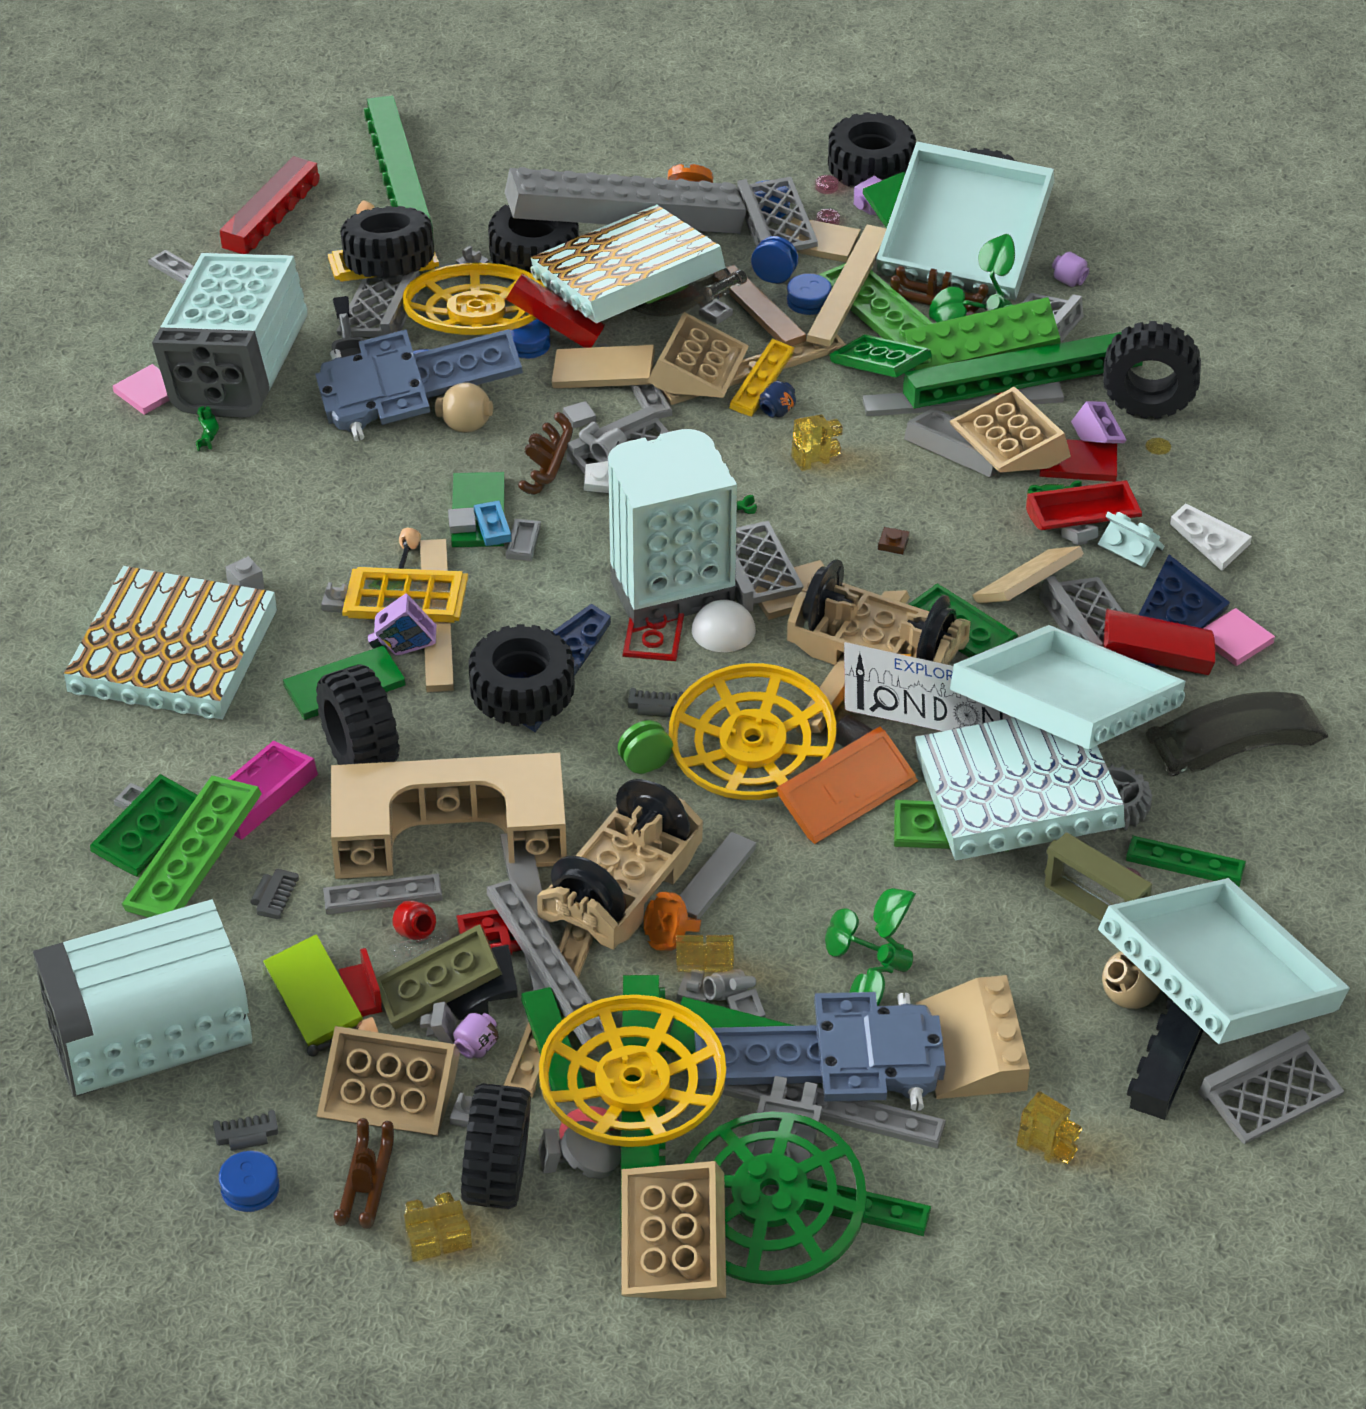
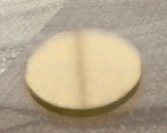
M1152 438L1146 442V449L1153 454L1162 455L1171 450V444L1163 438Z

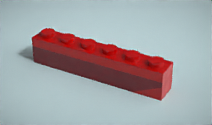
M293 156L220 229L222 248L240 254H248L252 249H255L263 237L268 236L271 229L277 223H281L283 217L289 211H292L301 199L306 197L307 192L313 186L318 185L320 175L317 163Z

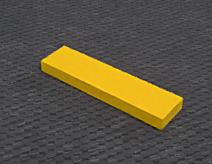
M772 338L731 400L729 409L752 417L759 407L760 394L777 380L793 355L794 347Z

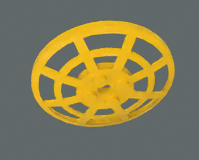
M461 263L433 269L416 277L404 290L403 306L407 315L415 322L436 331L460 335L492 334L507 329H517L537 319L530 314L523 317L526 312L516 305L505 307V300L522 273L542 286L544 285L541 279L535 280L531 273L516 267L494 263ZM470 275V284L453 286L444 290L435 283L452 277ZM480 275L499 276L515 281L508 288L492 284H480ZM424 287H428L435 293L428 299L426 305L411 302L415 294ZM443 299L447 302V309L434 307V305ZM413 309L426 312L429 319L419 315ZM518 312L512 319L503 318L506 313ZM434 314L448 315L450 319L441 321Z
M745 663L715 670L689 686L673 708L669 721V736L673 742L672 754L677 765L697 785L727 798L762 800L778 797L779 793L776 789L737 791L739 785H762L775 782L779 786L788 781L786 776L794 772L807 756L822 757L820 760L822 761L832 755L836 742V719L826 695L805 676L777 665ZM744 677L770 678L766 692H743L731 695L725 682ZM783 681L801 689L815 703L801 711L792 702L777 695L780 682ZM715 686L721 700L709 707L700 720L685 713L689 705L698 696ZM762 701L760 709L740 711L737 703ZM773 704L785 709L793 717L782 722L776 715L771 713ZM725 708L727 709L730 717L724 721L721 727L709 724L710 720L717 713ZM822 712L828 728L827 746H811V729L808 720ZM680 723L695 729L694 743L697 753L695 756L682 758L678 746V728ZM800 726L803 734V744H787L786 732ZM704 733L719 738L721 749L706 753L703 745ZM751 735H756L760 739L752 742L748 741L746 738L750 737ZM782 754L797 755V758L782 771L774 763ZM727 758L737 766L731 775L719 769L712 762ZM704 764L710 772L728 781L725 788L714 785L699 777L689 767ZM764 767L770 775L761 778H744L748 768Z
M619 995L586 1004L570 1013L557 1024L548 1036L541 1051L539 1080L543 1097L551 1111L563 1124L574 1132L593 1141L623 1147L650 1146L664 1143L686 1134L711 1114L724 1090L726 1060L721 1042L713 1029L690 1009L673 1001L655 996ZM640 1010L655 1012L661 1015L655 1029L638 1026L616 1028L611 1013ZM599 1016L604 1032L589 1039L578 1051L562 1043L563 1039L576 1027ZM673 1018L693 1029L705 1041L707 1047L691 1054L680 1041L666 1034ZM642 1037L648 1038L649 1041L646 1047L637 1045L624 1046L621 1038ZM609 1042L612 1051L604 1055L599 1062L587 1057L595 1048ZM661 1043L674 1050L681 1059L667 1064L666 1060L657 1052ZM554 1053L571 1062L567 1074L569 1090H550L549 1068ZM713 1057L717 1073L715 1091L712 1096L695 1094L698 1084L696 1065ZM580 1067L595 1073L596 1086L578 1089L577 1075ZM687 1070L689 1081L686 1092L669 1088L670 1076ZM629 1075L640 1077L638 1081L634 1082L628 1081L625 1078ZM601 1097L610 1107L602 1116L592 1110L584 1100ZM663 1099L679 1102L676 1107L661 1117H657L652 1108ZM574 1101L582 1113L597 1122V1125L591 1130L578 1124L567 1116L557 1106L556 1102ZM689 1104L705 1106L699 1114L680 1127L666 1132L662 1126L679 1116ZM622 1111H640L645 1121L628 1123L616 1120ZM610 1128L628 1131L650 1129L653 1135L645 1137H620L607 1135L606 1132Z

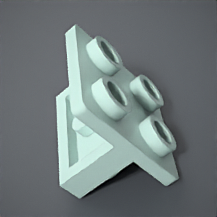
M1107 512L1105 517L1110 520V523L1098 543L1100 547L1142 568L1146 567L1156 548L1164 549L1165 546L1159 541L1160 536L1154 533L1153 529L1143 523L1136 525L1131 522V518L1120 512H1117L1116 515Z

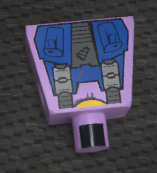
M406 593L377 613L375 616L374 633L368 635V641L373 649L386 645L394 655H403L436 644V624Z

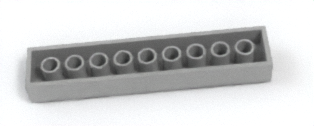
M520 167L518 169H509L505 188V195L512 216L519 219L608 225L657 204L697 231L740 234L746 213V207L736 185L729 182L710 183L704 180L700 182L687 181L685 179L667 180L661 177L654 179L641 176L627 177L618 174L599 175L594 172L586 174L573 171L558 172L549 169L531 170Z

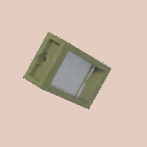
M1067 832L1058 840H1053L1048 846V860L1044 871L1046 875L1045 887L1102 921L1110 905L1151 896L1152 883Z

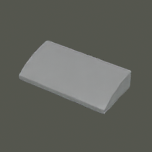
M931 408L908 421L905 440L988 477L998 472L951 426L950 421L956 417Z

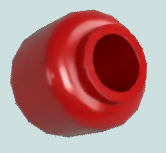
M413 900L404 901L398 905L392 918L393 926L399 935L416 941L429 937L436 926V915L433 909L427 904Z

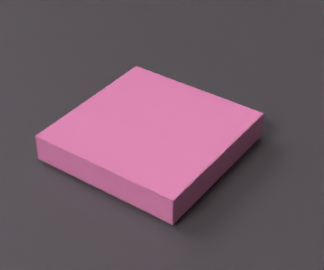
M153 364L113 385L115 394L144 415L170 401L160 369Z
M1237 608L1203 628L1213 631L1215 651L1235 666H1238L1273 644L1275 639L1274 635Z

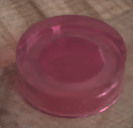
M822 175L816 179L815 188L820 193L832 194L838 190L839 182L834 176Z
M823 209L817 213L816 221L839 225L840 214L833 209Z

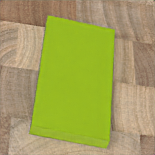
M317 934L263 960L266 969L308 1046L312 1044L318 1046L332 1039L335 1026L353 1028L363 1020L361 1013Z

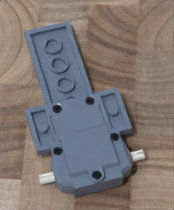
M407 329L358 342L361 351L359 354L341 357L340 350L335 349L336 354L332 350L330 352L332 360L322 363L320 373L315 375L329 424L333 423L339 430L352 432L354 440L359 441L358 436H360V440L364 439L362 430L366 424L376 420L378 414L381 424L384 425L429 413L431 411L427 398L445 394L449 388L456 384L472 383L479 385L521 374L523 371L510 329L416 354L413 353Z
M875 992L815 993L816 1025L722 1027L712 1029L719 1038L725 1053V1085L773 1084L775 1076L787 1078V1084L823 1083L824 1101L886 1100L888 1090L903 1093L906 1098L910 1099L911 1109L916 1111L917 1106L919 1111L924 1108L922 1097L936 1089L938 1080L944 1079L946 1063L939 1015L932 1016L926 1005L910 1004L909 993H905V997L903 993L898 994L899 1005L877 1006ZM694 1031L695 1052L707 1047V1044ZM711 1057L696 1065L698 1086L716 1085V1064L714 1058Z

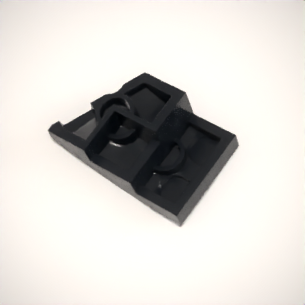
M509 945L492 947L502 975L446 1003L458 1020H464L470 1013L480 1015L486 1013L489 1015V1001L518 997Z

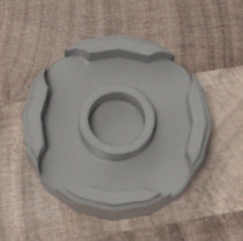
M589 1121L577 1122L591 1130L597 1125ZM570 1128L565 1131L560 1143L562 1154L571 1167L574 1169L578 1167L584 1171L583 1175L589 1178H605L620 1164L621 1152L619 1146L593 1141L574 1132Z

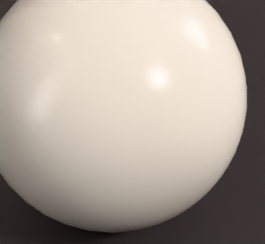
M716 600L708 603L697 613L692 624V635L695 641L702 647L715 652L740 650L749 645L756 634L755 623L749 611L741 604L731 600Z

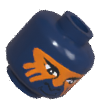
M774 381L760 394V409L772 418L774 416L783 417L796 404L795 389L787 382Z

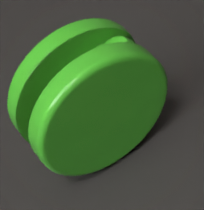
M645 720L632 725L622 734L617 750L630 771L636 774H644L660 768L667 762L672 754L673 742L660 723Z

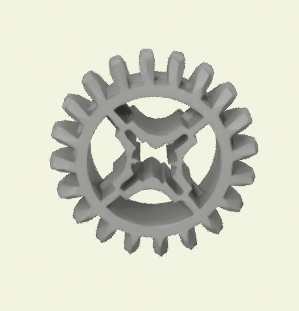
M1111 764L1107 768L1124 804L1125 827L1122 828L1126 831L1129 824L1136 827L1139 821H1144L1151 809L1152 794L1149 782L1144 781L1143 774L1136 775L1134 769L1125 770L1124 765L1117 768Z

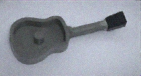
M347 296L333 298L336 316L340 322L342 339L332 343V350H334L335 354V349L340 350L341 357L359 354L361 351L358 342L365 339L362 337H352L349 323V298Z

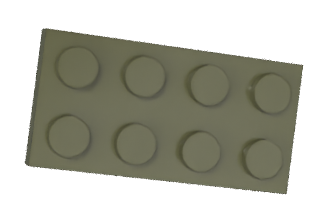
M479 924L376 979L390 1024L396 1030L432 1011L434 1003L444 1001L448 1003L502 975V972L485 931Z

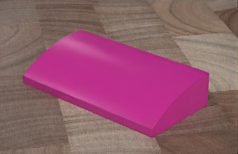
M273 740L228 778L229 780L258 786L262 793L234 836L241 840L313 780L318 775L314 758Z

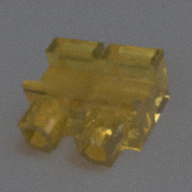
M822 414L794 419L791 456L801 471L811 469V463L820 461L823 464H829L830 457L840 455V443L837 438L832 439V437L842 435L843 427L838 419L826 421Z
M676 935V965L678 972H691L692 969L704 972L732 970L734 966V936L706 935V943H703V935Z
M1038 1091L1022 1111L1016 1146L1026 1151L1031 1146H1034L1045 1152L1044 1159L1048 1163L1055 1157L1068 1164L1077 1153L1078 1145L1074 1143L1081 1133L1082 1126L1069 1120L1071 1113L1069 1108Z
M450 1192L438 1194L434 1198L435 1206L424 1208L422 1201L418 1199L405 1204V1232L413 1262L440 1256V1243L444 1254L472 1248L471 1229L463 1215L460 1200L455 1201Z

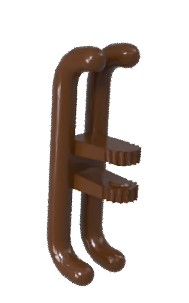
M899 266L896 269V276L890 279V285L908 301L931 305L933 299L940 291L951 287L952 273L945 272L942 287L937 286V269L931 268L928 284L909 280L906 277L905 268ZM900 284L906 289L926 293L927 295L904 290ZM986 284L980 285L979 291L976 294L964 292V301L969 300L983 303L988 294V286ZM965 305L967 312L971 310L976 312L979 307Z
M557 412L554 415L555 421L563 429L561 438L557 429L552 424L546 422L542 425V429L549 435L551 442L542 437V435L533 433L529 437V444L524 449L525 454L541 467L540 471L533 470L530 474L531 478L535 481L534 484H530L525 480L519 482V488L527 494L535 495L540 493L546 484L552 483L556 478L568 448V442H570L573 434L572 424L561 412Z
M365 1118L357 1121V1138L340 1208L334 1212V1221L338 1226H345L348 1223L356 1192L369 1193L365 1211L359 1215L360 1226L364 1229H370L373 1226L393 1148L394 1125L391 1121H384L381 1125L382 1136L377 1162L374 1151L367 1148L369 1122Z

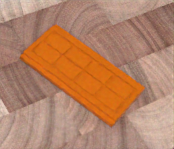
M879 726L779 785L776 790L779 793L778 796L810 841L816 844L917 783L918 780L915 777L916 774L887 732Z

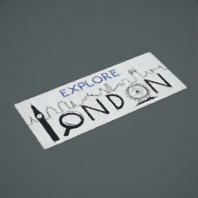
M844 642L846 711L940 731L1013 718L1008 714L950 690L954 666Z

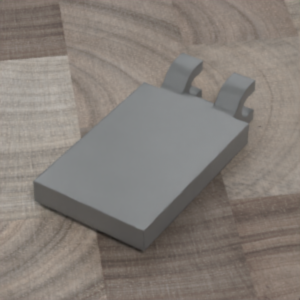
M775 1076L771 1095H761L757 1113L770 1111L789 1112L820 1122L822 1106L816 1105L818 1084L805 1082L801 1102L785 1099L788 1087H786L787 1078ZM781 1121L754 1122L751 1134L778 1131ZM794 1123L791 1134L798 1135L815 1144L817 1130L806 1125ZM775 1140L753 1142L748 1144V1149L754 1156L772 1153ZM788 1142L785 1156L797 1163L812 1156L804 1148ZM767 1185V1186H765V1187H769V1188L779 1189V1188H778L777 1186H775V1185Z

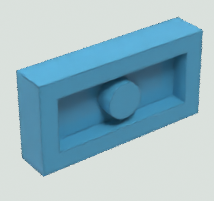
M500 501L474 505V514L486 546L512 542L511 532Z

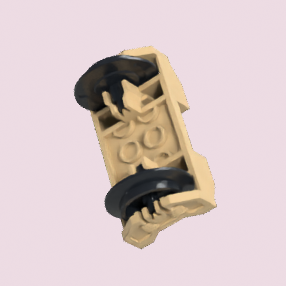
M838 559L831 561L827 567H820L817 572L812 574L811 580L807 582V588H803L802 592L796 597L787 626V641L795 643L811 657L833 665L836 664L844 652V642L897 654H910L911 657L949 665L958 650L964 649L969 642L970 621L956 619V611L950 608V598L947 595L940 596L929 612L843 583L844 566L842 561ZM805 621H808L809 630L803 628Z
M643 779L629 780L619 788L616 795V809L576 856L562 857L553 865L551 870L552 884L547 890L541 891L537 896L539 918L548 922L565 920L588 930L601 945L613 950L618 944L629 940L644 921V904L663 881L674 885L689 866L698 846L702 842L703 820L693 809L667 787Z

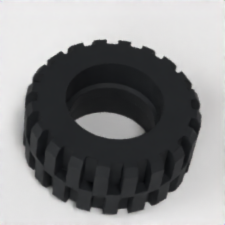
M865 112L862 115L854 114L850 118L846 117L840 123L838 122L829 134V171L832 175L834 174L836 180H842V183L848 187L850 185L855 187L873 176L880 180H885L902 172L906 174L916 145L915 134L903 120H897L892 115L885 116L883 113L876 112V114H870V112Z
M505 204L499 211L495 212L489 221V253L491 260L494 264L508 265L531 273V266L533 265L530 257L579 237V225L577 222L513 218L509 205Z
M385 206L384 208L376 207L372 208V210H363L359 214H354L350 219H347L340 230L344 263L355 274H363L365 277L392 278L397 275H408L410 272L419 271L421 267H426L434 256L431 220L424 212L417 211L415 208Z
M1149 321V324L1140 322L1136 323L1133 328L1128 326L1123 329L1121 335L1117 334L1112 339V343L1108 345L1106 350L1103 383L1110 400H1115V405L1121 410L1125 408L1126 413L1133 416L1138 414L1140 418L1147 419L1148 416L1160 419L1166 414L1169 417L1176 414L1177 409L1181 411L1186 408L1188 402L1193 401L1196 391L1200 385V351L1198 346L1194 344L1192 337L1188 334L1185 336L1184 330L1179 327L1174 329L1172 324L1166 322L1163 324H1157V321ZM1153 360L1165 363L1174 372L1165 378L1150 380L1136 375L1130 368L1137 363Z
M517 624V627H502L498 632L494 630L488 633L487 638L483 637L471 651L469 660L471 698L474 700L476 707L483 711V714L490 719L494 717L497 722L502 724L508 722L511 723V726H519V724L531 726L535 725V722L538 721L542 723L549 721L552 715L556 717L563 711V708L569 705L571 697L574 695V657L572 656V650L559 635L555 636V633L547 628L542 630L540 626L532 625L531 627H525L524 624ZM515 672H532L537 674L529 678L506 676Z
M358 664L322 676L316 687L318 713L327 743L330 745L337 764L396 762L399 757L398 752L400 751V745L398 744L399 735L396 729L397 724L393 717L392 707L387 699L385 689L382 688L379 678L375 676V672L369 669L368 666Z
M482 1083L476 1086L467 1124L461 1177V1199L468 1205L508 1210L517 1206L524 1171L531 1109V1093L525 1088Z

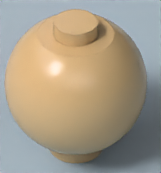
M459 383L449 388L444 397H437L435 413L437 417H443L445 423L451 429L458 432H473L482 428L489 416H492L493 403L489 401L488 395L479 386L472 383Z
M1121 951L1114 954L1104 967L1102 974L1104 990L1115 1004L1123 1008H1143L1152 1003L1161 991Z

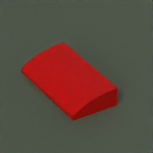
M523 273L506 298L512 304L533 315L584 348H592L605 326L602 322L595 323L590 318L585 317L578 309L575 310L562 297Z
M1127 480L1027 494L1026 510L1030 519L1039 530L1110 521L1105 517L1107 512L1114 515L1120 512L1129 518L1142 517V511Z
M1111 609L1106 610L1104 648L1136 661L1204 675L1210 674L1215 664V638L1212 630Z

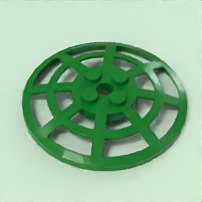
M770 1111L735 1118L720 1125L706 1135L694 1147L684 1164L693 1163L708 1144L719 1136L728 1146L713 1161H716L719 1167H721L722 1163L732 1153H735L743 1162L735 1175H724L725 1188H731L733 1203L725 1208V1237L742 1247L749 1248L746 1267L735 1265L726 1260V1275L738 1280L755 1284L781 1285L807 1279L828 1268L848 1250L858 1235L865 1217L867 1193L865 1177L859 1160L851 1147L839 1134L826 1125L806 1116L789 1112ZM781 1121L778 1131L757 1132L739 1138L732 1131L736 1127L753 1122ZM793 1124L806 1125L820 1131L832 1139L838 1146L822 1152L810 1141L791 1134ZM775 1140L772 1153L754 1156L746 1147L747 1144L757 1141ZM788 1142L804 1148L813 1156L797 1163L785 1156ZM844 1156L848 1158L855 1175L856 1201L837 1195L836 1176L830 1162ZM821 1166L827 1179V1192L808 1188L806 1173ZM767 1185H775L779 1188L778 1192L774 1195H765L761 1190ZM807 1201L824 1204L817 1218L806 1227L799 1215L804 1210ZM837 1208L853 1213L848 1226L840 1238L829 1249L822 1252L813 1236L827 1223L833 1209ZM740 1214L745 1220L754 1224L752 1238L735 1231L727 1222ZM788 1223L795 1233L782 1239L765 1240L767 1227H778ZM802 1244L811 1258L810 1261L787 1269L759 1270L762 1251L785 1250Z

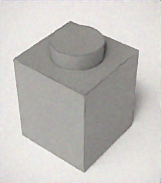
M249 556L226 566L228 584L264 590L262 570Z

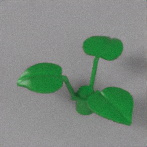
M1003 234L989 240L982 246L978 255L979 266L982 270L990 272V278L997 294L990 296L987 299V303L982 304L969 300L964 301L965 293L961 288H945L933 299L929 309L930 318L938 323L964 317L967 312L965 305L984 308L988 311L1012 305L1008 299L1003 297L1004 292L995 278V274L999 276L1007 275L1014 265L1015 246L1011 235Z
M891 888L884 891L879 897L873 912L874 921L878 923L875 930L879 933L880 937L889 942L881 947L854 936L859 925L858 916L854 911L843 908L833 914L825 936L828 953L834 957H841L848 951L850 943L853 941L877 951V959L883 965L882 967L869 968L867 975H857L852 983L850 993L875 992L877 1006H879L885 989V978L881 972L893 973L894 970L906 972L910 969L913 963V952L910 949L904 948L903 944L897 943L891 936L901 924L916 893Z

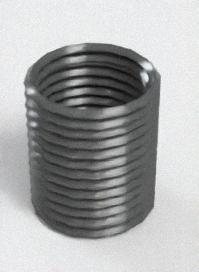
M847 715L836 725V742L845 747L873 729Z

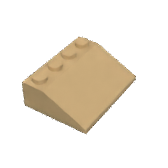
M683 312L647 382L653 384L657 389L668 393L723 398L749 346Z
M1015 387L950 421L951 426L1000 473L1047 469L1071 457L1065 433Z
M1007 975L975 978L916 1002V1005H926L932 1016L939 1015L946 1068L944 1079L938 1080L934 1090L936 1099L1027 1091L1030 1067Z
M335 1026L317 1117L357 1123L359 1119L365 1118L370 1126L381 1127L384 1121H391L396 1130L438 1136L454 1086L460 1050L455 1044Z
M716 1161L622 1169V1296L677 1300L726 1298L724 1172Z

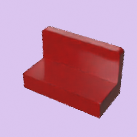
M366 948L360 949L362 964L338 969L339 975L362 1017L382 1012L380 988Z

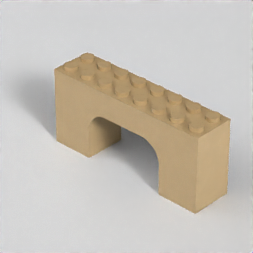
M560 753L331 765V842L335 879L394 876V840L403 830L417 825L488 822L497 825L508 836L509 863H515L514 841L525 840L526 850L534 854L537 867L553 866L560 858L567 856Z

